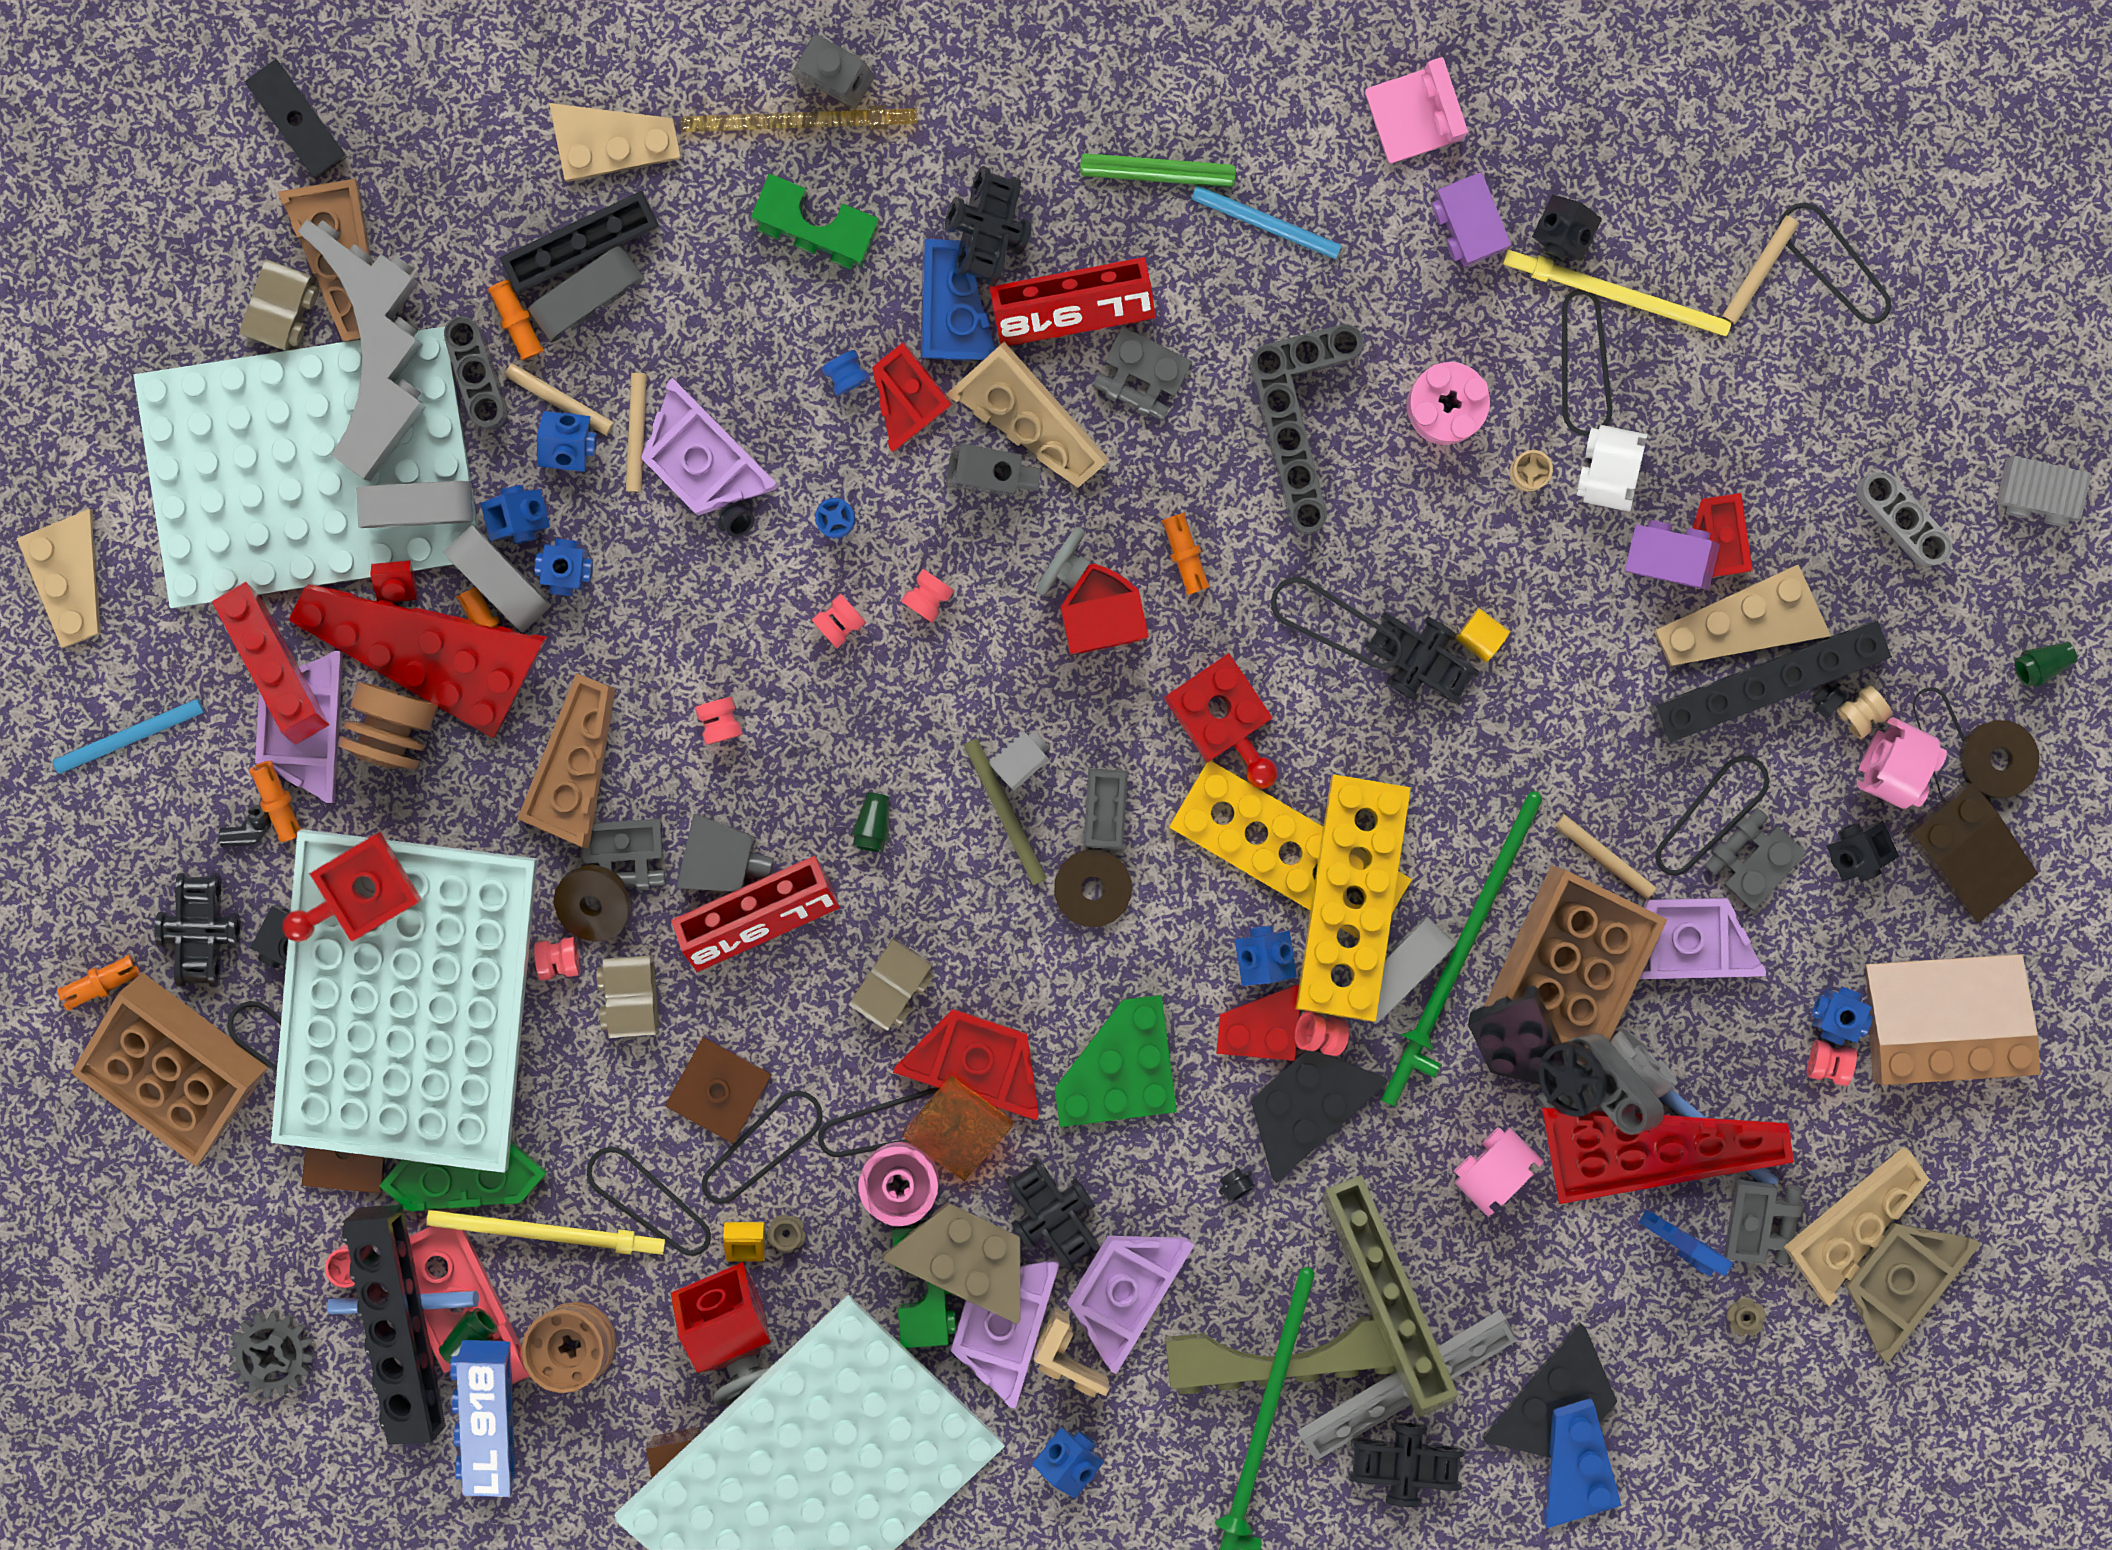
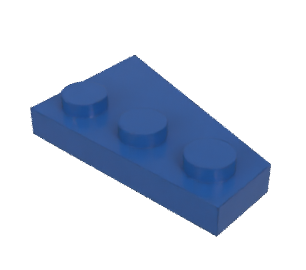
M923 240L920 359L983 361L996 349L989 329L990 324L987 314L984 312L978 293V284L975 276L967 273L964 276L955 274L954 271L961 240Z
M1647 1209L1638 1222L1677 1247L1679 1251L1676 1255L1709 1277L1712 1276L1714 1271L1726 1276L1733 1262L1712 1247Z
M1589 1398L1554 1409L1549 1450L1551 1455L1550 1473L1547 1476L1546 1483L1548 1493L1547 1506L1544 1508V1524L1546 1529L1622 1506L1592 1399Z

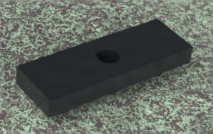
M277 59L244 81L314 179L317 180L348 157ZM295 114H302L303 120L301 124L292 126L291 118Z

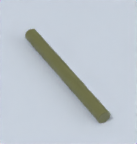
M978 738L963 744L1032 884L1035 885L1047 879Z

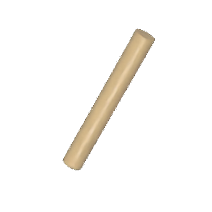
M1785 216L1722 315L1723 318L1736 324L1798 227V221L1790 216Z
M511 363L507 368L504 377L566 413L590 416L591 428L607 436L613 427L614 422L517 365Z
M631 373L626 491L641 492L643 460L641 457L644 448L647 374Z
M1565 814L1555 824L1557 829L1646 900L1655 892L1656 887Z

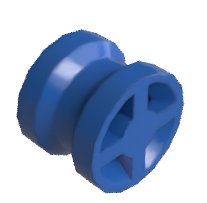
M855 350L838 356L821 368L825 376L831 377L834 383L833 391L836 396L843 395L870 379L868 372L860 368L858 364L859 356Z
M829 498L817 507L815 523L818 529L827 537L833 539L842 538L848 535L854 528L855 513L845 500Z

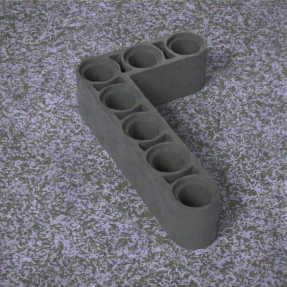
M1342 324L1265 344L1253 353L1250 361V372L1288 518L1292 528L1297 533L1303 535H1311L1319 531L1326 522L1327 512L1292 377L1338 366L1354 360L1362 350L1363 336L1355 326L1349 324ZM1340 334L1349 335L1355 344L1354 351L1349 354L1338 352L1334 346L1335 337ZM1302 344L1311 345L1317 353L1315 362L1311 364L1301 363L1296 357V348ZM1263 354L1273 355L1279 363L1278 370L1272 374L1263 373L1257 365L1258 358ZM1273 392L1283 393L1289 402L1287 410L1275 412L1270 409L1267 404L1268 396ZM1283 430L1293 431L1298 437L1299 443L1297 448L1289 451L1282 449L1277 442L1278 434ZM1293 468L1303 469L1308 475L1307 486L1302 489L1293 488L1287 480L1289 470ZM1310 506L1317 511L1318 522L1315 526L1305 527L1299 523L1297 513L1301 507Z

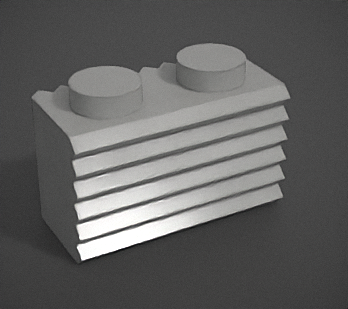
M2013 456L2006 459L1996 505L2007 507L2006 514L2030 518V513L2032 512L2045 515V523L2068 527L2069 521H2078L2082 518L2092 473Z
M1032 731L1029 735L1025 732H1020L1019 738L1014 737L1013 743H1008L1007 748H1002L1001 754L996 753V759H990V765L1014 791L1049 760L1044 753L1050 747L1035 731Z

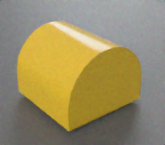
M1477 608L1455 640L1487 663L1503 644L1510 631L1483 610Z
M725 1222L723 1231L725 1261H765V1222Z

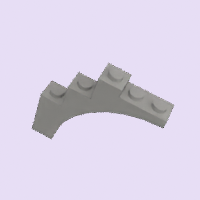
M307 219L298 230V233L324 256L340 278L353 305L361 336L362 372L358 399L348 427L331 455L361 478L371 481L426 407L424 403L418 400L422 392L403 378L398 384L395 383L423 345L414 338L418 330L400 317L395 322L391 321L419 282L410 276L414 268L397 255H394L390 261L380 254L373 265L370 266L369 263L373 257L355 244L348 250L337 241L341 234L323 220L316 226Z

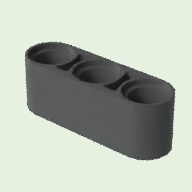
M619 245L539 298L528 308V311L550 343L561 339L559 334L568 328L574 330L593 317L592 312L600 306L606 308L626 294L624 291L626 288L634 283L638 286L644 280V276L624 247Z
M464 316L455 317L445 326L444 340L468 415L479 427L486 430H496L507 421L508 407L484 332L470 318ZM464 326L471 327L474 333L473 340L466 346L457 345L455 341L456 332ZM474 364H483L486 370L485 378L476 384L469 383L467 379L469 368ZM487 401H493L498 407L496 417L491 421H482L479 416L480 407Z
M1593 1033L1572 1038L1568 1041L1588 1046L1600 1062L1606 1079V1092L1600 1107L1621 1131L1627 1134H1637L1653 1129L1661 1123L1664 1110L1660 1100L1605 1036ZM1563 1050L1562 1055L1565 1064L1569 1050ZM1577 1053V1063L1585 1068L1589 1076H1595L1589 1063ZM1610 1075H1612L1617 1082L1616 1092L1610 1086ZM1596 1083L1589 1084L1586 1089L1593 1098L1596 1094ZM1636 1105L1643 1113L1642 1122L1635 1115Z

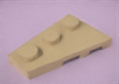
M549 103L566 182L682 159L673 118Z
M92 509L85 510L17 538L61 648H67L101 634Z

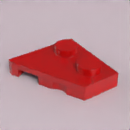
M901 343L872 367L875 384L880 395L881 413L886 423L889 438L887 442L892 452L899 449L953 405L906 343Z
M1741 493L1701 499L1692 529L1711 533L1709 540L1720 544L1712 577L1753 571Z
M1294 984L1245 1005L1220 1013L1216 1054L1295 1061V1028L1299 1019V1010L1296 1009L1299 985Z

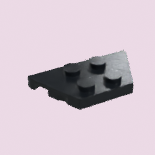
M1537 986L1526 987L1524 995L1512 1001L1506 996L1495 1001L1491 1006H1483L1470 1012L1468 1026L1490 1073L1540 1084V1060L1551 1047L1562 1042ZM1563 1050L1556 1052L1551 1059L1553 1063L1560 1067L1566 1065L1563 1060ZM1548 1071L1551 1087L1556 1088V1077Z
M1304 1050L1295 1061H1292L1250 1099L1272 1179L1276 1183L1281 1180L1389 1081L1384 1076L1323 1054L1318 1050L1313 1052Z
M1578 1322L1484 1433L1482 1438L1487 1443L1551 1458L1549 1450L1554 1409L1591 1398L1600 1423L1617 1403L1586 1327L1582 1323Z

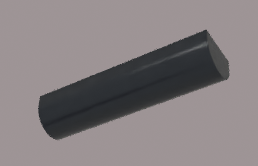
M641 190L499 257L516 294H519L660 226L644 192Z

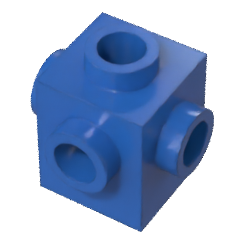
M543 411L537 433V467L585 472L588 456H595L597 448V433L591 432L590 416Z
M523 485L511 486L500 490V496L480 503L490 542L512 538L514 545L536 540V532L550 527L541 489L525 491Z
M556 538L555 546L544 544L543 553H537L534 573L535 576L540 577L539 584L550 586L549 594L573 596V589L584 591L585 582H591L593 559L588 558L589 551L578 548L579 541ZM560 559H565L568 562V570L563 574H558L555 571L556 562Z
M1273 925L1250 928V936L1235 939L1242 986L1274 983L1297 977L1290 930L1273 932Z
M1841 986L1839 992L1826 989L1824 995L1818 996L1813 1006L1811 1016L1814 1017L1812 1026L1823 1030L1821 1038L1843 1046L1845 1039L1857 1043L1859 1037H1865L1870 1029L1873 1016L1869 1012L1872 1006L1861 1002L1863 994ZM1849 1010L1850 1015L1846 1025H1843L1840 1021V1015L1843 1011Z
M1061 1427L1047 1442L1046 1447L1032 1465L1053 1487L1076 1499L1084 1487L1092 1481L1104 1461L1094 1451L1097 1446L1096 1443L1081 1431L1074 1435Z

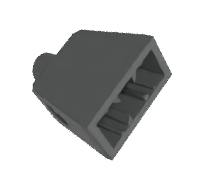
M816 33L808 42L791 74L854 110L858 108L875 78L873 72L862 59ZM859 76V79H858L856 85L853 87L855 80H856L857 77Z
M961 443L951 447L945 486L1011 496L1016 494L1017 488L1037 491L1041 469L1021 465L1022 455ZM994 466L1002 469L1003 476L1001 480L995 478L993 474Z
M693 814L677 888L737 891L745 886L747 876L758 879L770 876L774 858L752 853L756 837L704 815Z

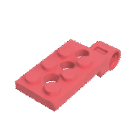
M430 1226L409 1236L420 1294L477 1291L479 1295L477 1307H465L461 1312H451L447 1308L424 1310L430 1346L443 1372L450 1371L451 1364L443 1359L438 1348L443 1344L466 1311L472 1312L475 1308H480L487 1312L497 1325V1332L493 1335V1341H510L512 1385L530 1377L523 1364L520 1341L465 1230ZM440 1256L447 1261L448 1272L445 1276L435 1277L430 1274L427 1263L431 1257Z

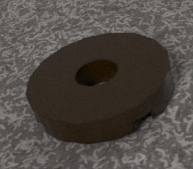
M1993 720L1976 726L1965 737L1960 749V761L1963 769L1961 772L1967 783H1974L1984 796L1989 798H2009L2022 793L2034 781L2039 769V750L2034 737L2023 726L2009 720ZM1997 748L2003 749L2008 755V764L2003 770L1995 769L1990 762V756Z
M1086 849L1071 855L1060 866L1055 877L1054 896L1059 909L1070 921L1084 927H1101L1114 922L1125 912L1132 896V881L1126 866L1115 855L1103 850ZM1089 877H1097L1104 883V893L1098 899H1088L1081 891L1083 881Z
M591 864L566 873L555 889L553 904L557 918L566 930L580 939L598 942L609 940L622 931L631 917L633 901L631 895H628L624 888L625 883L620 876L605 867ZM591 895L599 899L602 910H593L588 907L585 902V896Z

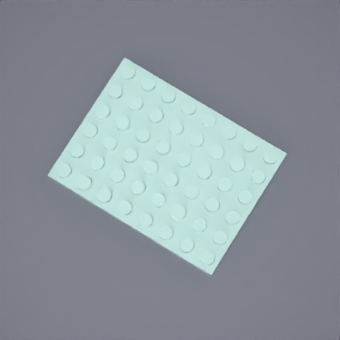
M445 326L418 330L414 336L423 345L395 383L398 384L403 378L422 392L418 400L424 403L426 407L371 481L361 478L331 455L348 427L358 399L362 372L361 339L133 374L170 608L212 603L211 601L245 582L258 595L303 589L307 585L322 586L371 578V564L411 560L413 571L454 565L443 551L472 524L478 528L473 491V522L384 528H358L356 487L471 481L454 369L444 340Z
M303 829L298 831L291 912L296 910L308 912L325 902L326 900L309 873L368 838ZM386 840L422 901L353 942L350 941L335 915L315 925L314 933L308 940L294 942L288 939L271 1143L505 1173L509 1166L538 859ZM360 876L356 881V889L359 894L364 897H372L375 894L376 887L372 879Z
M847 1295L625 1503L614 1516L616 1522L648 1550H895L999 1453L1005 1445L986 1424L850 1295Z

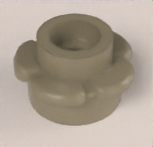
M779 1215L771 1221V1228L767 1230V1240L770 1245L776 1247L778 1252L791 1253L794 1248H800L805 1241L806 1234L802 1229L804 1225L796 1216L786 1217V1215ZM784 1230H788L790 1232L789 1237L783 1236Z
M1743 1297L1738 1299L1735 1304L1730 1305L1726 1317L1731 1323L1730 1329L1739 1336H1744L1745 1334L1753 1336L1763 1328L1762 1321L1766 1318V1313L1761 1304L1754 1303L1752 1298ZM1744 1314L1750 1315V1319L1748 1321L1743 1320Z

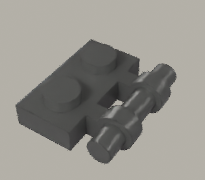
M1122 326L1104 362L1118 369L1113 379L1099 372L1093 387L1105 392V397L1114 402L1119 399L1137 408L1136 413L1146 418L1148 415H1151L1163 421L1170 407L1156 401L1160 391L1173 397L1176 396L1192 364V360ZM1129 375L1150 385L1145 395L1124 385Z
M1756 808L1748 818L1743 817L1736 824L1738 829L1724 844L1719 843L1712 850L1714 855L1704 865L1715 876L1725 865L1731 869L1733 873L1723 884L1753 911L1807 853L1779 826H1775L1765 836L1759 828L1769 817L1759 808ZM1750 839L1757 847L1741 862L1735 854Z
M661 818L593 823L589 849L582 847L583 864L599 863V866L614 872L613 861L635 860V872L615 873L625 883L624 888L637 887L638 891L650 890L651 886L666 885L665 870L649 871L648 859L664 858Z
M1736 1180L1724 1256L1729 1260L1766 1264L1768 1249L1776 1250L1775 1262L1789 1265L1791 1257L1784 1249V1246L1796 1237L1798 1217H1802L1804 1203L1801 1202L1803 1188L1796 1185H1787L1785 1199L1776 1200L1778 1188L1775 1184ZM1773 1215L1782 1216L1780 1231L1775 1234L1771 1233Z

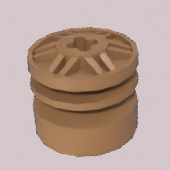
M357 681L350 706L366 716L364 722H344L343 727L358 732L360 735L358 739L340 736L338 746L348 750L358 759L390 769L408 768L418 770L421 760L404 753L406 748L424 751L426 745L410 737L411 730H431L438 706L406 695V697L400 696L398 692Z
M579 1301L563 1303L534 1320L526 1331L521 1348L524 1367L531 1379L545 1390L557 1393L578 1391L605 1373L614 1360L617 1347L615 1328L607 1315L594 1305ZM570 1338L572 1341L579 1339L581 1346L576 1351L575 1349L568 1350L565 1343Z

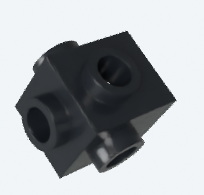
M1552 194L1532 238L1544 246V254L1555 260L1564 262L1565 258L1569 257L1582 261L1593 241L1602 218L1582 202Z
M1884 821L1864 828L1861 827L1859 822L1837 831L1840 838L1826 846L1830 853L1831 862L1838 871L1842 882L1858 877L1860 882L1870 880L1882 874V867L1900 857Z

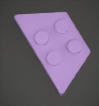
M673 378L668 381L666 386L667 393L662 408L656 414L653 423V433L651 438L647 440L641 459L696 515L699 516L722 508L729 503H736L740 500H746L773 491L779 486Z
M333 651L320 659L299 666L330 724L321 731L295 745L281 733L260 692L258 700L255 763L258 764L268 760L273 761L278 775L314 794L326 803H335L343 663V652Z
M1728 898L1646 900L1643 908L1668 920L1640 979L1766 976V970L1757 958L1745 930L1739 924L1736 913Z
M1107 1236L1068 1300V1306L1111 1372L1117 1374L1195 1244L1189 1239L1179 1237Z
M1056 1260L1020 1266V1321L1018 1324L966 1300L951 1347V1352L959 1360L967 1364L977 1377L986 1385H989L1005 1400L1009 1407L1016 1409L1060 1264Z

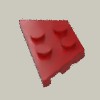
M952 1009L895 1066L893 1071L895 1074L1037 1120L1039 1116L1028 1034L956 1009Z

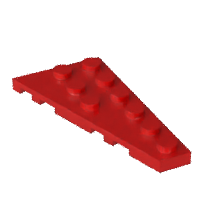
M315 585L304 587L288 620L430 703L436 704L439 708L491 738H494L502 727L547 639L546 636L537 634L529 636L513 632V629L501 626L498 628L476 624L474 620L416 607L413 609L395 606L393 602L368 600L356 597L353 593Z
M1542 1107L1559 1204L1794 1163L1791 1135L1787 1123L1663 1115V1120L1655 1128L1637 1134H1627L1621 1131L1604 1111H1593L1584 1116L1573 1117L1561 1113L1556 1108ZM1635 1113L1637 1119L1642 1122L1643 1114Z

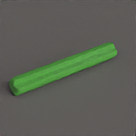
M1087 153L1081 156L1080 163L1081 175L1089 177L1232 187L1236 176V168L1231 164Z

